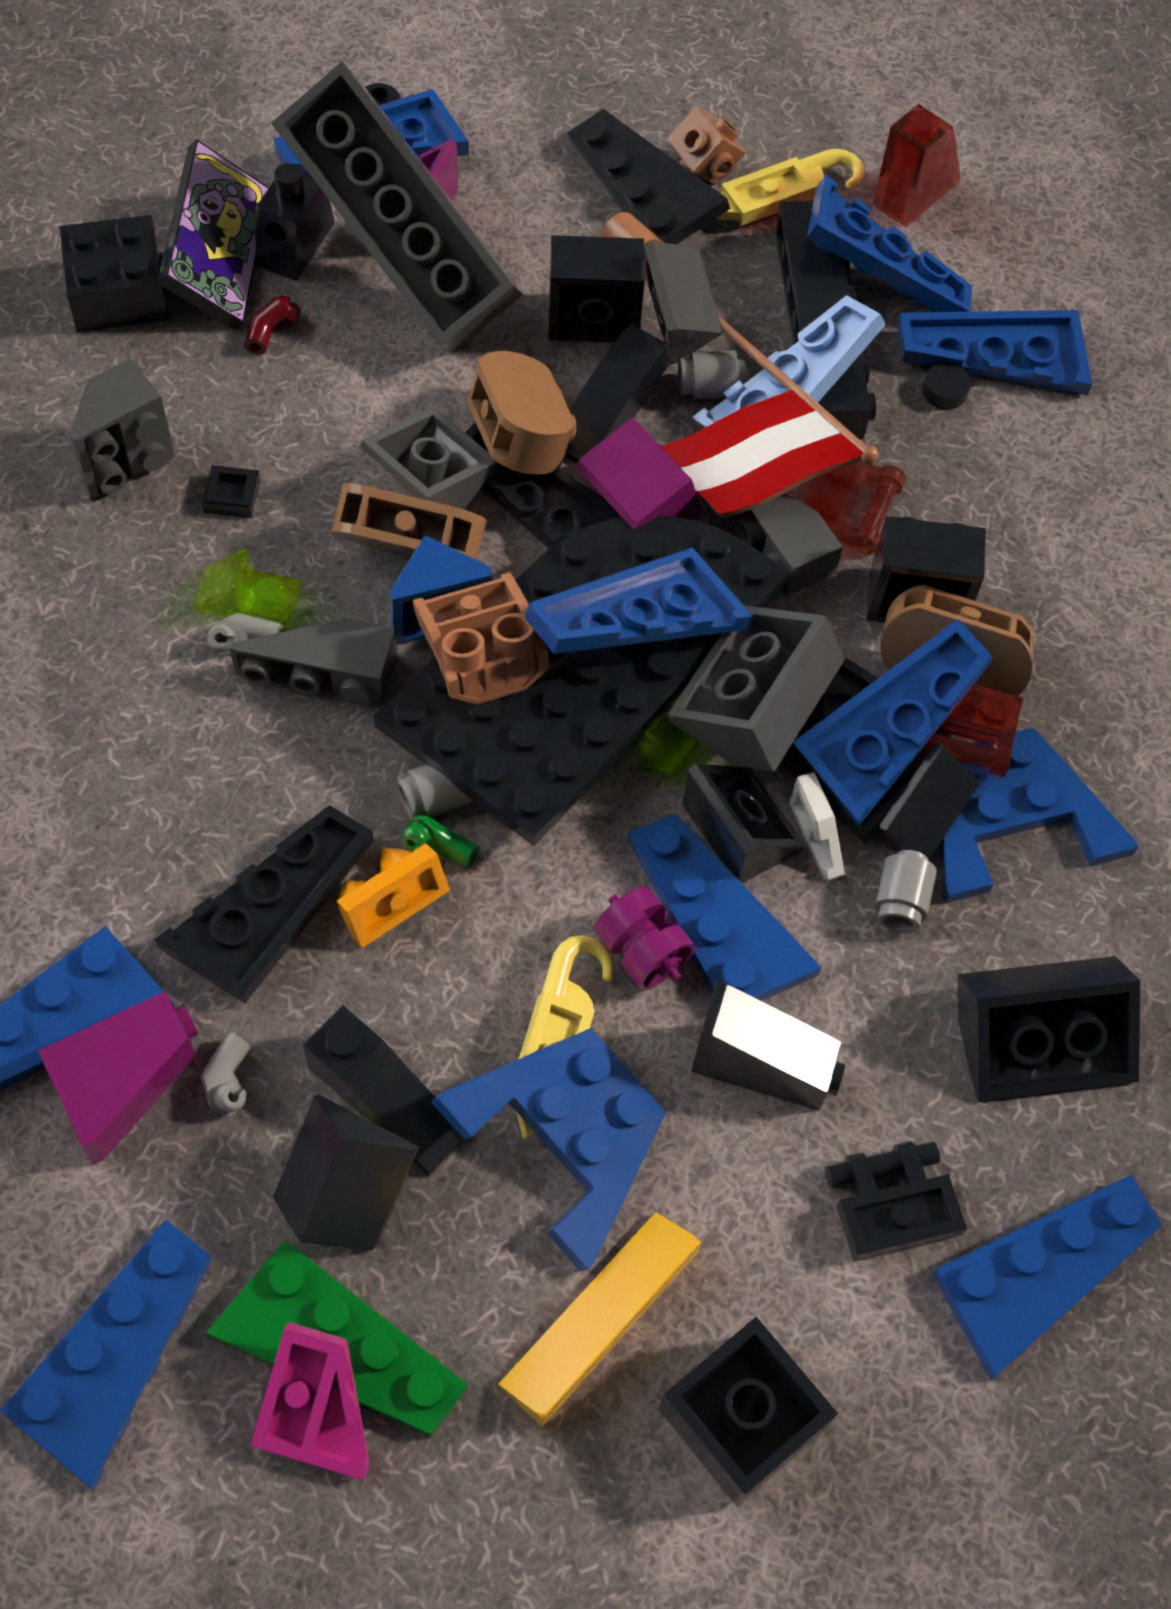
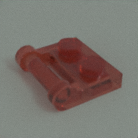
M859 461L815 477L803 504L818 511L843 547L865 555H872L876 551L880 538L879 531L894 495L899 494L903 489L906 474L903 470L893 465L878 467ZM866 485L876 489V492L862 524L855 528L847 524L863 486Z
M973 685L937 731L993 745L994 749L934 733L921 751L929 753L938 743L944 746L957 760L989 769V775L1005 778L1012 756V746L1023 697Z

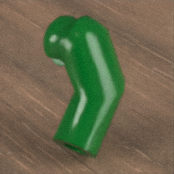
M427 815L415 816L408 820L407 827L401 835L402 842L409 850L414 851L426 843L437 854L466 869L472 866L480 850L479 845L454 833Z

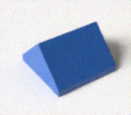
M425 535L390 590L391 627L395 628L396 644L400 645L426 638L417 620L413 600L422 597L424 600H428L492 581L490 567Z

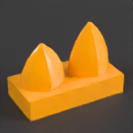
M426 843L413 852L399 848H383L380 856L379 868L381 872L368 881H344L339 899L336 902L351 937L361 948L367 946L450 891L438 855Z

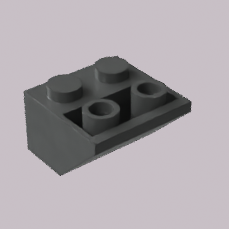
M131 358L87 381L69 436L86 494L92 501L105 493L109 494L118 491L126 482L147 471H155L161 468L166 461L172 459L175 455L162 397Z

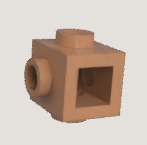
M697 105L667 138L682 157L679 162L680 165L698 178L702 177L715 185L733 171L737 162L746 154L735 139L739 135L737 129L723 116L717 118Z

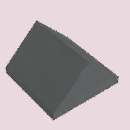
M652 241L644 244L646 280L663 341L669 344L668 359L671 364L678 362L679 358H686L691 352L697 351L723 334L699 248Z
M434 406L377 432L361 442V448L416 497L465 509L498 465V462L493 460L484 448Z

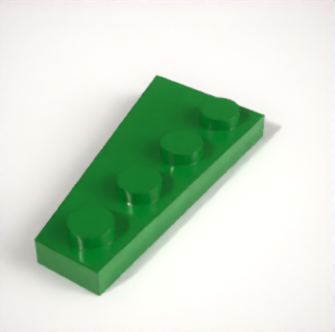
M286 1240L279 1245L206 1332L209 1339L238 1349L271 1367L274 1365L283 1330L288 1322L347 1339L360 1407L429 1438L435 1434L469 1389L466 1382Z

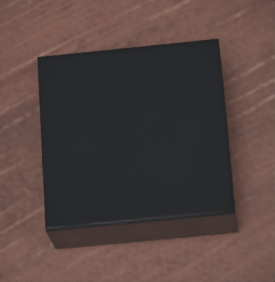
M212 465L202 503L204 513L252 518L261 481L259 470Z

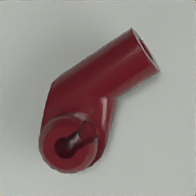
M276 296L258 310L251 319L244 343L246 350L256 354L266 353L273 328L278 322H281L286 327H292L294 323H297L301 315L300 306L291 302L290 297Z

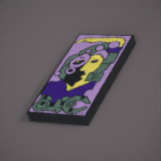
M198 139L189 145L157 283L228 327L236 330L245 320L256 264L255 210L269 187Z

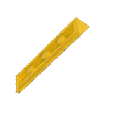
M655 1212L500 1381L498 1386L543 1427L697 1255L702 1242L690 1232Z

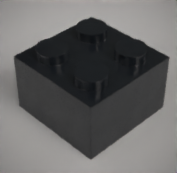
M152 215L59 226L66 293L76 332L169 321L165 289L157 283L161 261Z
M551 235L548 340L615 342L629 324L640 328L645 284L644 238Z
M886 516L869 572L866 620L885 623L886 615L892 602L904 591L920 585H926L976 601L984 580L986 528L971 527L962 523L947 524L923 521L913 517L899 518Z
M757 1316L665 1392L658 1408L737 1507L824 1432L838 1415V1412Z

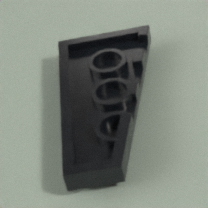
M601 109L567 132L574 147L622 212L632 214L664 243L677 245L731 209L726 197L605 109Z
M327 806L276 845L277 851L257 866L251 864L236 876L237 882L214 899L208 897L192 910L193 915L174 930L169 927L155 938L157 947L241 1002L246 1003L374 841L373 831L334 807Z

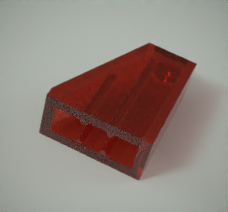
M917 104L890 126L873 205L907 227L960 182L961 175L954 127L920 104Z

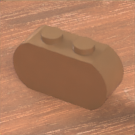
M493 351L486 353L478 361L477 372L472 389L468 394L467 403L491 458L509 469L526 474H547L557 470L562 464L568 443L570 444L574 441L576 419L571 415L563 398L562 390L557 386L549 368L542 362L517 352Z
M343 483L331 534L352 543L412 557L426 535L477 560L487 520L478 514L461 508L362 484Z
M926 585L910 588L901 593L892 602L886 615L880 644L881 655L888 670L955 620L959 619L992 656L989 667L961 701L971 704L978 702L990 707L999 706L1018 697L1027 687L1032 674L1034 636L1029 624L1021 615Z

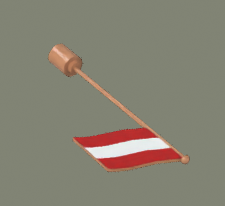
M621 212L611 217L600 233V237L644 238V244L652 241L664 243L628 212ZM719 315L722 331L789 391L743 407L688 437L661 445L663 450L692 479L697 495L721 518L737 515L762 506L822 474L859 461L868 465L873 464L879 456L875 446L868 448Z

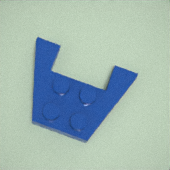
M1034 727L946 748L976 777L979 786L940 844L941 862H943L944 872L942 889L945 903L990 892L994 883L977 846L979 842L1069 820L1090 866L1133 856L1138 849L1135 839Z
M592 1028L443 1091L431 1101L465 1141L471 1138L509 1103L574 1176L586 1192L546 1233L580 1271L587 1270L594 1264L666 1114L665 1110Z

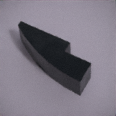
M632 324L628 325L595 368L570 408L571 415L576 419V435L574 441L570 444L568 443L564 455L566 458L578 463L581 457L630 418L635 417L641 409V399L667 369L668 343Z

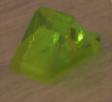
M245 548L206 566L192 608L193 611L223 617L242 613L282 623L284 629L289 630L302 592L301 579L253 570L250 551Z

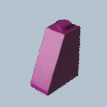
M166 991L38 1051L78 1140L92 1166L107 1157L196 1057L189 1039L198 1035L197 1029L185 1005L174 1009Z

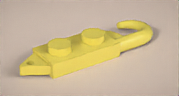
M829 149L800 160L795 157L721 184L720 194L728 199L731 209L716 219L738 221L743 226L778 213L779 205L782 201L814 200L816 187L824 177L822 170L837 165L845 166L852 170V178L845 183L846 188L851 189L857 186L864 178V166L855 154L847 150Z
M580 935L569 937L559 944L552 956L542 992L537 997L519 1059L590 1029L595 1012L593 1002L579 985L569 981L568 978L575 957L580 953H589L600 961L603 980H612L614 973L612 955L600 941L593 937ZM517 1113L522 1138L527 1139L534 1131Z

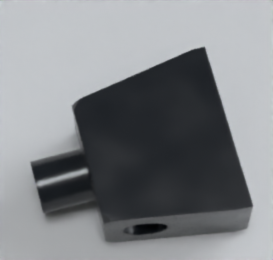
M284 163L275 169V180L263 195L255 210L256 267L297 281L335 224L330 200L312 176L302 172L301 168L296 164Z

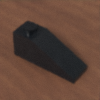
M344 1005L303 1044L308 1068L361 1116L419 1146L413 1162L429 1176L464 1141L461 1135L431 1103L435 1098L431 1091L383 1039Z

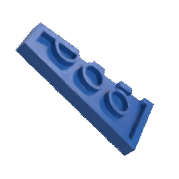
M957 619L793 742L794 750L809 768L815 772V775L859 827L989 667L992 656L967 627Z
M106 926L0 1004V1091L27 1079L29 1073L45 1066L38 1052L39 1050L164 992Z

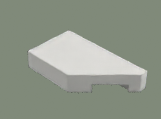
M815 772L799 776L795 781L789 804L823 880L830 882L843 878L845 872L835 816Z

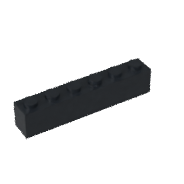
M814 201L780 202L775 228L793 345L799 341V332L846 295L856 300V289L854 286H848L847 281L850 274V262L833 252L829 253L821 250L814 241L807 238ZM861 354L818 402L859 440L865 437L868 421H874L876 417V397L874 393H868L867 390L870 374L869 360L867 356L861 357Z

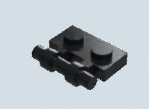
M912 1141L893 1145V1151L866 1157L863 1152L845 1156V1162L825 1167L827 1183L831 1189L851 1185L855 1190L856 1196L840 1199L836 1206L853 1261L961 1236L967 1230L949 1174L926 1178L923 1167L940 1163V1153L934 1141L916 1146ZM897 1173L903 1178L904 1185L879 1191L874 1180Z

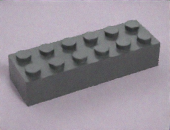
M343 61L271 122L279 135L443 348L453 353L523 295L365 86Z

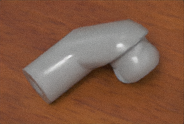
M236 613L214 625L207 634V642L214 652L227 655L231 654L230 647L233 642L283 632L284 626L282 623Z
M231 1033L226 1034L200 1075L208 1106L222 1116H231L237 1113L246 1102L245 1089L241 1088L235 1071L250 1050V1046L246 1041Z

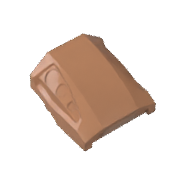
M511 572L501 574L500 579L424 600L422 597L413 600L417 620L437 659L450 698L476 705L526 690L549 668L548 651L541 637L525 619L529 604Z

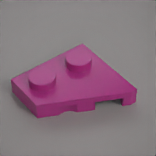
M287 1323L283 1330L251 1447L364 1481L370 1462L347 1339L295 1323Z

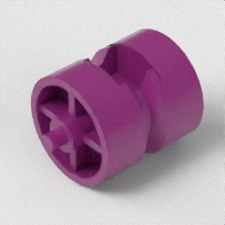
M649 887L636 888L620 898L616 894L611 896L608 900L611 905L596 921L594 932L613 955L619 953L624 955L621 965L638 988L643 991L654 988L667 978H670L673 983L679 981L682 976L678 970L687 963L695 952L696 945L676 922L669 924L665 922L668 912Z

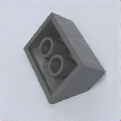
M744 605L753 616L747 630L721 634L667 716L671 723L730 764L774 772L844 662L845 657L827 616Z

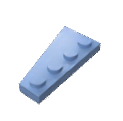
M846 295L799 332V341L786 351L780 353L775 351L767 359L818 403L886 324L880 313ZM763 369L744 385L740 380L723 392L727 397L711 411L704 407L692 419L699 428L703 429L743 407L789 390L768 371Z

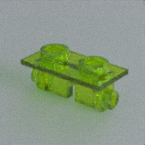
M688 681L685 684L683 689L668 704L670 709L676 703V701L678 700V698L680 697V695L682 694V692L684 691V689L690 681ZM661 712L648 728L638 736L639 744L635 749L643 760L637 765V768L641 771L673 776L676 771L682 769L688 763L690 755L701 743L671 723L667 716L668 712Z

